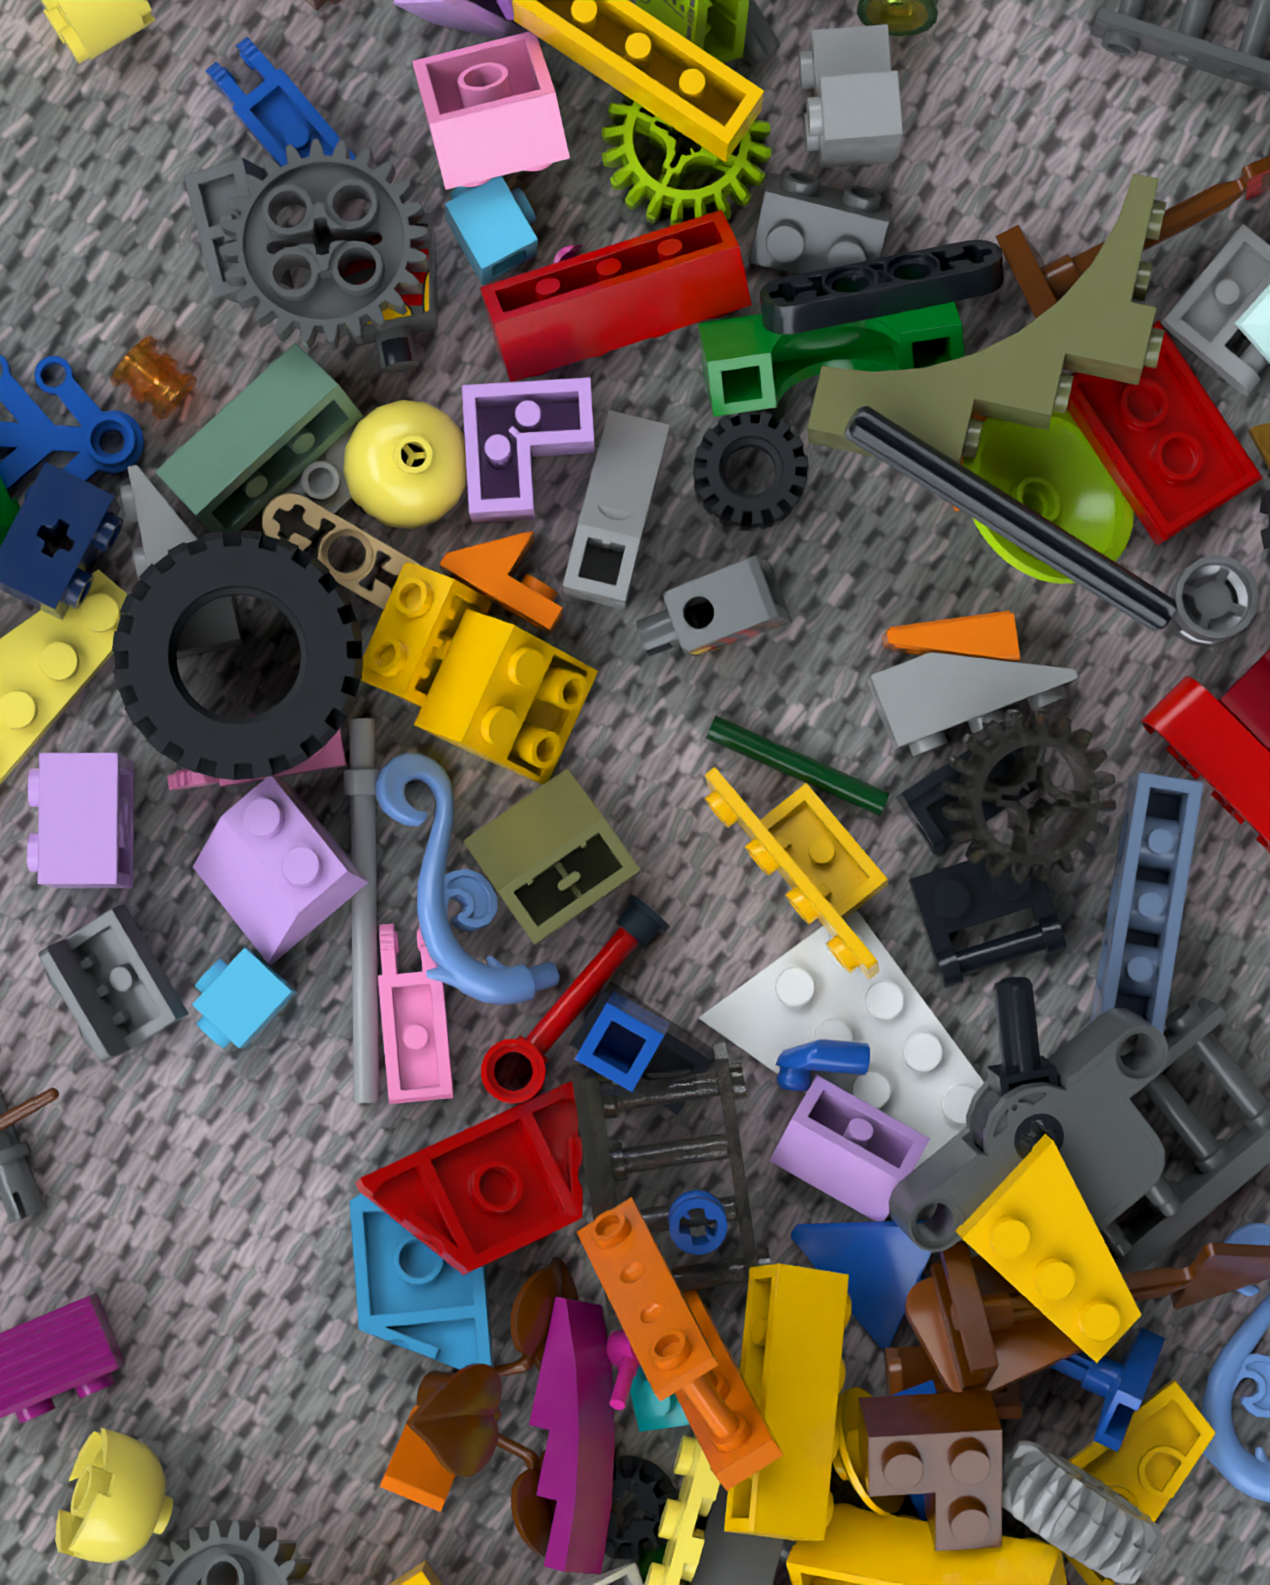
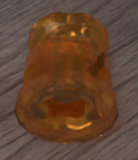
M149 335L136 344L122 359L111 377V383L115 387L124 384L132 388L131 397L139 404L148 402L153 407L152 415L160 421L167 418L192 391L197 378L191 372L182 374L176 369L178 361L169 353L160 355L155 350L157 339L153 335Z

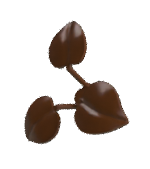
M553 1257L547 1266L532 1274L520 1289L513 1303L510 1315L511 1337L515 1348L522 1356L517 1361L497 1365L494 1368L483 1363H472L456 1373L438 1370L430 1371L424 1376L418 1388L417 1406L420 1407L406 1422L410 1429L428 1445L439 1463L448 1472L457 1476L470 1477L481 1471L490 1460L496 1446L521 1458L528 1469L516 1478L511 1489L512 1516L523 1541L535 1554L546 1557L557 1504L556 1500L536 1495L545 1450L538 1458V1455L533 1450L498 1433L496 1421L502 1415L501 1410L498 1409L502 1396L500 1377L527 1372L532 1368L533 1364H535L540 1372L555 1296L579 1300L573 1278L566 1264L559 1257Z

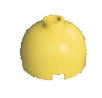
M400 400L375 408L358 422L345 446L343 474L351 498L367 514L376 518V521L387 527L415 529L437 522L458 503L467 486L466 451L463 432L447 413L426 402ZM401 450L407 457L406 463L401 459ZM423 460L422 465L411 467L414 461Z
M101 1428V1433L94 1431L89 1435L81 1448L69 1481L79 1479L72 1496L71 1512L59 1509L55 1542L58 1552L88 1561L112 1563L126 1560L140 1551L147 1544L152 1533L161 1535L164 1532L171 1517L173 1498L165 1495L166 1477L158 1456L146 1444L130 1436L105 1428Z

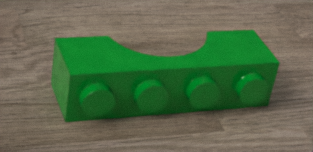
M955 302L787 335L767 330L762 323V314L698 323L704 379L713 417L775 408L788 389L804 379L820 374L822 366L877 372L925 368L964 357L962 322Z

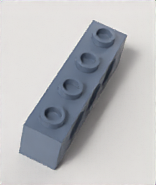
M1138 772L1129 777L1089 1024L1110 1009L1125 1008L1132 1010L1162 1034L1164 1033L1203 782Z

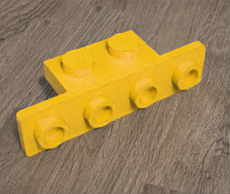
M715 767L708 771L704 776L711 793L704 799L714 814L727 828L735 822L738 823L751 839L744 846L746 851L767 876L777 870L792 888L785 894V897L800 917L808 925L816 919L821 922L833 937L826 943V946L841 966L849 974L859 968L869 980L879 973L878 961L844 920L888 885L887 877L807 783L759 820Z

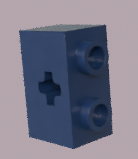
M45 461L0 546V590L63 620L69 607L77 610L84 602L92 586L94 575L88 573L97 553L99 550L108 553L121 531L124 520L117 516L121 507L115 496ZM67 531V536L73 544L72 549L69 552L64 549H58L52 558L53 554L46 542L50 537L60 540Z

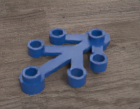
M0 354V363L3 369L2 376L0 377V401L18 421H0V448L15 449L0 462V477L7 491L53 452L79 453L62 470L86 482L99 471L108 474H119L128 471V466L137 464L144 450V435L139 424L130 415L121 411L110 410L102 412L75 381L74 371L65 359L59 356L43 358L35 368L34 377L37 385L43 392L51 396H58L82 427L54 425L12 377V369L9 362ZM52 365H60L64 367L66 372L64 382L57 387L47 386L43 380L45 370ZM113 431L121 433L124 437L123 448L115 454L104 452L101 447L103 437ZM31 485V486L28 488V490H27V492H26V494H25V499H26V497H27V495H28V493H29V491H30V489L32 488L33 485Z

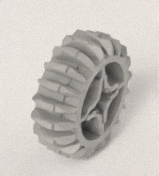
M1019 1441L1010 1454L1007 1453L1002 1460V1507L1011 1512L1014 1518L1027 1525L1031 1531L1039 1534L1051 1545L1065 1552L1069 1557H1073L1089 1569H1093L1105 1578H1111L1117 1583L1135 1584L1142 1572L1148 1571L1157 1557L1156 1550L1163 1541V1537L1158 1524L1153 1522L1148 1515L1141 1512L1137 1506L1130 1503L1121 1494L1112 1490L1102 1481L1087 1473L1084 1469L1079 1468L1065 1457L1057 1455L1049 1448H1044L1038 1443Z

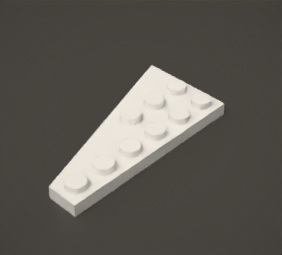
M856 910L844 921L877 959L879 973L869 980L859 968L849 974L841 966L826 946V943L833 937L822 925L699 1016L698 1019L776 1074L779 1073L780 1066L775 1064L783 1050L818 1039L868 1043L870 1062L866 1075L811 1070L812 1083L818 1075L930 1138L914 1168L915 1170L966 1127V1114L972 1097L984 1082Z

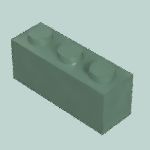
M295 342L278 359L272 361L265 371L238 396L223 406L219 413L187 443L179 447L155 473L211 533L218 531L237 533L265 508L271 499L279 495L308 465L318 459L357 423L363 415L338 383Z

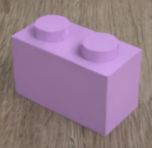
M817 1075L790 1120L769 1161L875 1222H881L889 1214V1199L892 1190L914 1170L930 1138Z

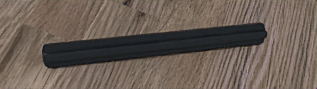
M863 406L858 408L850 417L844 434L851 442L1151 630L1164 629L1170 622L1176 610V603L1170 596L871 407Z

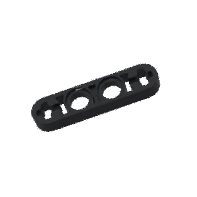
M967 240L779 278L770 281L760 290L762 323L767 330L773 333L797 334L984 296L1001 288L1004 282L1002 249L997 244L987 240Z

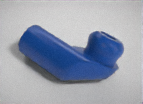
M818 1039L783 1050L775 1064L780 1066L777 1084L781 1089L807 1091L812 1084L811 1070L866 1075L870 1062L869 1044Z

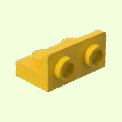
M406 562L399 573L364 653L361 681L387 691L421 708L452 643L465 610L469 609L487 615L493 601L453 578L414 563Z

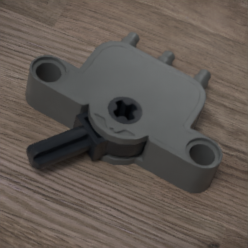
M1026 977L1002 978L993 987L1001 1064L987 1067L988 1079L972 1097L966 1114V1127L901 1180L892 1190L889 1199V1213L895 1224L922 1250L939 1252L950 1248L962 1239L955 1230L960 1225H963L1033 1150L1032 1147L1046 1134L1054 1141L1108 1249L1114 1257L1123 1258L1131 1251V1244L1124 1236V1230L1115 1220L1118 1216L1144 1195L1147 1196L1154 1206H1158L1165 1216H1173L1181 1208V1202L1175 1196L1174 1189L1162 1175L1165 1165V1149L1158 1135L1130 1100L1133 1095L1153 1080L1165 1067L1169 1056L1166 1038L1158 1029L1132 1010L1114 1008L1097 1017L1047 1059L1043 1055L1040 1056L1032 982ZM1138 1033L1135 1047L1131 1052L1120 1056V1050L1124 1041L1131 1035ZM937 1203L933 1216L923 1223L916 1224L918 1213L925 1206Z

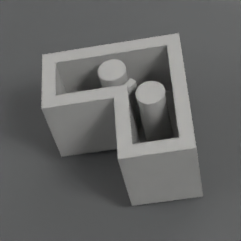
M888 24L812 30L809 51L798 52L801 90L812 89L813 97H807V113L803 115L806 152H818L819 169L894 163L903 136L898 70L892 71Z

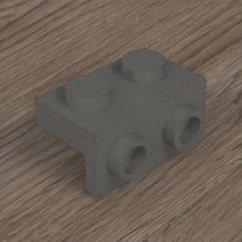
M788 170L783 175L772 173L765 191L748 262L798 275L880 258L889 225L892 203L881 200L882 196L869 188L847 186L843 191L820 185V180L817 177L806 172Z
M125 904L108 910L68 938L51 944L38 953L41 962L46 968V975L50 985L62 996L78 1023L81 1038L103 1063L131 1051L189 1014Z

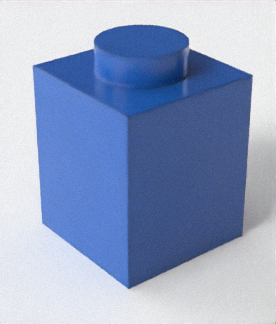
M613 991L575 1060L633 1092L670 1023Z

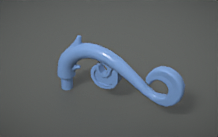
M403 753L390 759L380 769L375 782L376 799L383 812L403 825L416 827L424 823L428 816L426 811H419L411 806L404 794L405 785L413 780H420L427 784L436 800L434 821L417 883V914L420 931L428 953L437 965L436 968L426 971L427 978L449 984L481 1002L496 1005L530 1001L534 998L535 992L557 986L559 984V973L555 964L551 961L529 968L524 964L506 967L493 956H488L486 958L488 965L475 960L457 941L447 918L448 901L450 899L459 902L462 908L460 914L451 919L452 925L461 931L473 932L488 926L498 912L496 893L492 885L481 873L464 869L445 874L454 819L452 785L446 770L434 759L421 753Z
M1265 1223L1246 1224L1234 1229L1223 1243L1270 1245V1225ZM1253 1284L1236 1291L1245 1296H1254L1259 1292V1286ZM1270 1292L1220 1351L1209 1373L1202 1398V1415L1216 1432L1202 1454L1234 1488L1251 1498L1270 1503V1461L1262 1447H1256L1255 1456H1253L1241 1444L1235 1432L1232 1419V1398L1239 1381L1243 1378H1251L1256 1383V1392L1248 1396H1240L1239 1402L1253 1416L1270 1418V1356L1252 1353L1270 1326Z

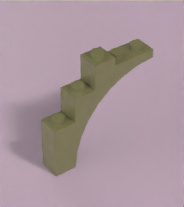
M1133 173L1118 220L1094 262L1060 301L1019 332L973 355L925 368L869 372L822 366L807 426L809 443L875 457L848 440L844 434L846 425L853 413L858 408L869 406L962 465L963 457L976 458L984 421L972 419L973 414L1049 430L1053 411L1066 414L1074 375L1062 373L1063 369L1139 385L1143 366L1152 368L1157 366L1165 331L1152 328L1157 307L1131 302V299L1145 301L1153 263L1140 261L1145 238L1159 239L1167 202L1154 199L1159 178Z

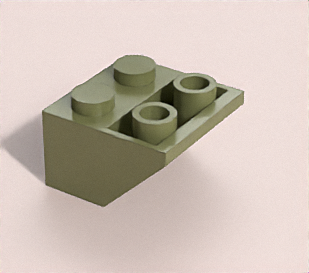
M568 768L463 841L535 946L641 873V869Z

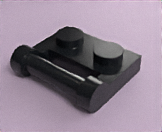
M1031 840L908 880L941 982L945 989L963 983V976L1042 950H1045L1047 955H1051L1067 949L1065 936L1055 914ZM1031 908L1036 926L954 952L949 939V933Z

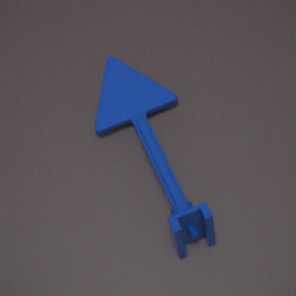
M916 1220V1224L923 1223L927 1220ZM894 1221L797 1224L791 1232V1238L817 1270L849 1274L848 1293L852 1302V1314L881 1349L889 1348L905 1315V1300L909 1291L918 1282L928 1278L924 1274V1269L932 1252L922 1250L914 1244ZM1141 1328L1120 1362L1104 1355L1096 1363L1082 1351L1050 1366V1368L1082 1382L1081 1388L1105 1399L1093 1441L1118 1452L1134 1410L1138 1411L1164 1344V1337Z

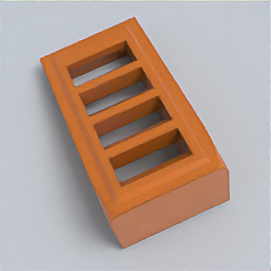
M1010 610L889 627L882 635L884 649H890L893 652L925 655L933 652L1020 662L1014 613H1010Z

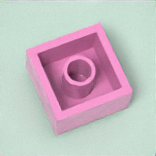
M530 31L412 61L445 190L459 186H480L491 178L522 170L530 172L543 170L553 162L570 158L556 92L538 38Z

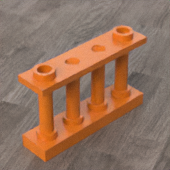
M630 1197L615 1208L600 1214L594 1221L578 1230L577 1235L654 1394L661 1402L675 1393L714 1475L725 1490L728 1491L783 1456L784 1454L702 1296L689 1278L677 1284L633 1198Z

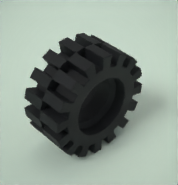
M749 411L739 413L738 416L729 418V415L718 420V425L713 429H708L703 436L700 446L697 447L693 467L694 488L697 497L700 496L704 509L710 515L713 513L719 518L720 523L728 527L732 524L739 526L740 530L751 531V528L761 527L762 530L772 527L774 522L780 519L783 521L791 514L792 509L798 505L803 495L808 479L807 470L809 467L808 455L805 456L803 451L804 444L799 435L795 437L790 431L791 426L783 419L780 423L771 418L772 414L761 411V415H751ZM742 448H758L767 453L774 463L775 479L771 486L762 493L755 495L740 493L727 480L725 472L726 463L733 453Z

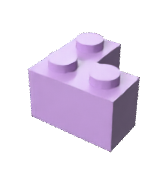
M590 377L462 385L468 502L472 524L536 520L532 457L595 453Z

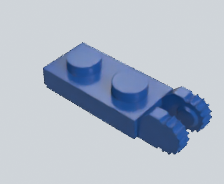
M248 37L236 45L239 56L248 68L254 70L263 80L248 95L240 89L237 81L227 68L220 66L217 61L205 70L213 83L233 105L234 114L280 167L288 164L286 146L290 144L297 150L301 159L310 157V147L313 139L319 140L325 155H333L336 145L341 140L286 73L281 68L276 70ZM348 148L350 159L355 160L356 156Z

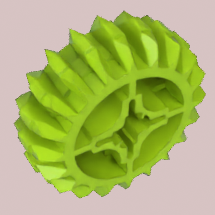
M623 93L622 95L631 106L619 102L610 103L608 116L620 125H608L602 128V141L616 146L602 153V162L605 167H622L610 178V185L613 190H622L632 184L634 185L625 198V205L630 210L639 207L646 198L651 201L646 213V220L648 222L656 223L660 218L663 208L672 210L670 226L683 222V212H694V218L707 215L706 208L713 207L714 212L722 210L728 220L731 217V209L726 198L729 196L735 203L745 207L750 203L751 194L742 182L752 186H761L763 184L765 173L754 164L770 161L771 148L757 142L770 135L771 127L769 122L762 120L754 121L739 143L738 155L731 154L727 162H724L696 143V147L700 151L695 153L690 148V155H681L675 167L676 140L673 136L678 134L682 139L681 132L657 116L653 118L647 115L649 113L648 110ZM636 132L648 137L649 144L657 147L665 156L662 173L658 182L643 169L638 161L633 145ZM694 170H705L713 174L719 170L725 173L715 183L700 189H676L683 178Z

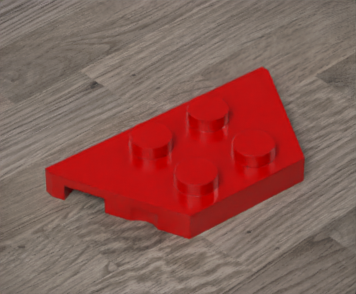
M576 1078L359 1178L355 1184L360 1193L464 1276L583 1218V1187L578 1180V1170L583 1162L582 1137H578V1101L582 1099V1085L579 1079Z

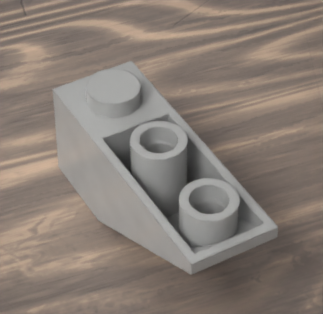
M608 410L563 582L564 595L626 609L670 429L669 424Z
M137 465L127 467L131 484L121 486L120 489L128 524L135 522L139 524L143 546L133 548V558L137 577L140 581L139 576L151 563L154 565L166 556L168 550L184 541L189 543L197 540V538ZM236 595L215 599L202 606L192 615L179 638L177 659L245 645Z
M930 652L870 675L867 684L893 751L895 752L909 746L912 756L915 757L948 744L944 732L968 724L972 734L1008 721L1004 709L1028 701L1031 711H1035L1067 698L1064 686L1077 680L1078 675L1075 669Z

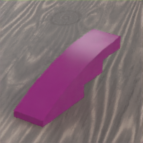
M555 1296L529 1421L531 1426L550 1430L536 1493L537 1496L557 1501L544 1567L570 1573L601 1574L612 1507L615 1451L614 1408L609 1403L613 1392L612 1367L606 1352L607 1335L602 1305Z

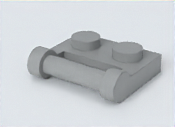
M1243 224L1161 322L1166 331L1218 372L1221 378L1245 396H1248L1260 382L1258 373L1268 361L1252 343L1240 357H1237L1224 345L1239 329L1235 322L1270 284V245Z

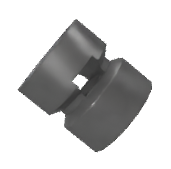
M1219 555L1200 558L1173 579L1165 592L1176 603V610L1168 623L1169 627L1177 637L1186 643L1201 647L1221 644L1247 627L1257 612L1259 601L1257 583L1248 568L1233 558Z

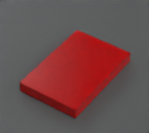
M1159 320L1152 325V328L1165 330ZM1166 330L1164 331L1156 368L1143 366L1139 385L1078 372L1071 374L1074 375L1067 410L1156 546H1159L1263 479Z

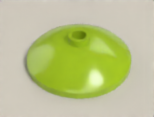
M1066 410V414L1053 411L1049 430L991 417L984 421L976 458L964 457L962 466L1022 504L1027 505L1030 509L1115 562L1126 548L1130 539L1134 511L1068 410ZM973 518L975 525L987 543L999 556L1017 570L1050 583H1076Z

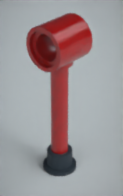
M630 894L627 898L631 904L615 922L619 926L618 930L527 1037L523 1038L519 1035L516 1039L502 1040L494 1044L487 1051L481 1064V1078L486 1090L494 1098L507 1104H521L534 1098L545 1082V1064L549 1060L545 1054L638 944L645 947L660 928L665 932L670 928L665 920L635 895ZM510 1053H518L525 1056L532 1065V1078L520 1090L511 1091L504 1089L498 1084L495 1077L497 1062L503 1056Z

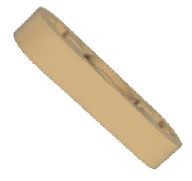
M289 492L277 495L269 501L263 511V531L266 536L276 539L281 538L277 535L281 525L273 517L279 508L289 512L295 504L302 506L305 509L302 513V520L318 531L321 519L325 518L334 523V526L320 539L316 558L330 570L329 572L339 584L382 609L385 608L391 594V589L375 577H373L371 589L368 590L359 585V582L373 569L377 551H382L389 556L381 564V567L393 575L399 576L406 562L421 566L413 559L301 494ZM296 532L289 535L287 541L298 545L301 550H304L312 543L311 540ZM346 535L359 539L365 550V558L362 565L349 573L335 570L328 560V549L331 543L336 538Z

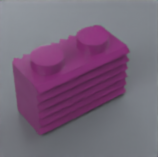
M97 1292L0 1333V1418L15 1412L20 1424L55 1409L52 1396L75 1387L79 1398H82L115 1384L111 1372L119 1369L126 1363Z

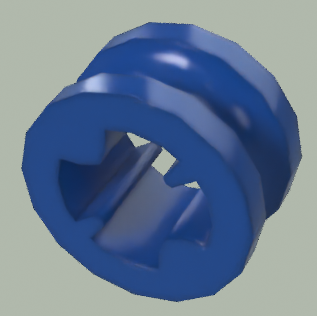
M696 1189L684 1192L670 1206L668 1214L670 1235L679 1249L688 1254L702 1255L711 1253L721 1245L726 1237L728 1225L724 1206L716 1196L708 1191ZM702 1208L704 1209L706 1219L716 1220L713 1228L705 1225V1235L691 1236L689 1226L679 1224L682 1216L688 1220L691 1218L689 1211L691 1209Z

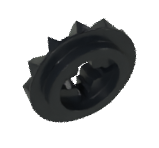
M629 1455L614 1457L612 1499L622 1500L625 1491H629L631 1482H636L637 1505L645 1508L647 1513L654 1514V1518L643 1516V1518L632 1517L629 1526H625L623 1535H618L617 1512L611 1510L604 1554L613 1560H640L646 1556L645 1549L650 1548L649 1555L663 1547L667 1539L658 1537L663 1509L668 1498L678 1501L675 1488L668 1475L659 1466L641 1457Z

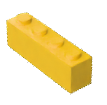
M512 0L514 21L724 162H727L762 110L764 90L629 0Z
M780 1263L750 1267L740 1371L784 1455L728 1490L725 1532L797 1541H825L826 1527L831 1521L834 1508L833 1496L830 1491L832 1460L838 1452L840 1442L839 1429L836 1425L838 1394L843 1388L846 1376L845 1363L842 1359L844 1328L850 1320L852 1310L851 1297L848 1293L849 1274Z
M847 1503L834 1504L831 1521L826 1527L825 1541H796V1545L792 1546L786 1561L791 1585H1067L1062 1550L1042 1540L1002 1536V1547L935 1551L927 1521H922L917 1517L906 1514L883 1516L873 1511L859 1509Z

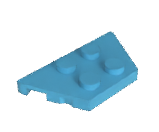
M362 1193L351 1199L349 1204L359 1330L458 1370L472 1363H483L494 1368L486 1265L463 1276Z

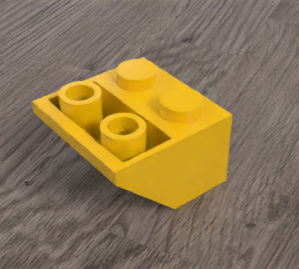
M466 609L414 725L458 748L544 785L551 778L598 671L513 624Z

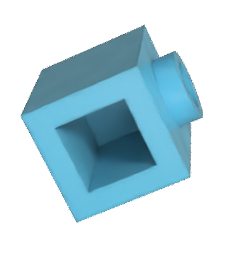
M498 176L480 186H459L451 193L452 200L445 203L446 222L481 285L496 279L537 256L538 239L530 227V224L536 221V217L528 199L519 187L510 191L503 177Z
M244 948L229 965L220 958L204 973L195 984V987L202 994L194 1001L192 1006L203 1015L196 1024L210 1039L223 1049L230 1042L241 1049L246 1048L297 991L252 949Z

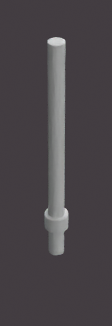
M358 718L349 719L350 770H343L344 796H350L351 861L369 882L351 897L354 1103L379 1102L375 782L380 769H375V719Z

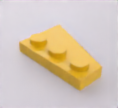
M1044 1134L1032 1147L1033 1150L955 1232L1090 1358L1098 1363L1138 1320L1141 1313L1054 1141Z
M1172 1379L1141 1403L1138 1411L1134 1410L1118 1452L1092 1441L1068 1461L1084 1469L1112 1490L1121 1494L1123 1498L1137 1506L1141 1512L1148 1515L1155 1522L1169 1500L1174 1497L1216 1432L1177 1381ZM1063 1552L1087 1585H1115V1581L1111 1578H1105L1097 1571L1089 1569L1083 1563Z

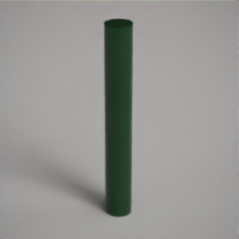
M715 716L705 738L878 816L881 815L890 795L887 791L718 716Z

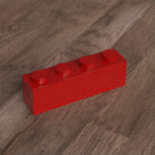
M722 210L480 287L494 341L510 382L540 376L550 370L590 357H599L611 350L645 339L658 338L670 331L707 319L720 318L732 311L752 305L740 246Z

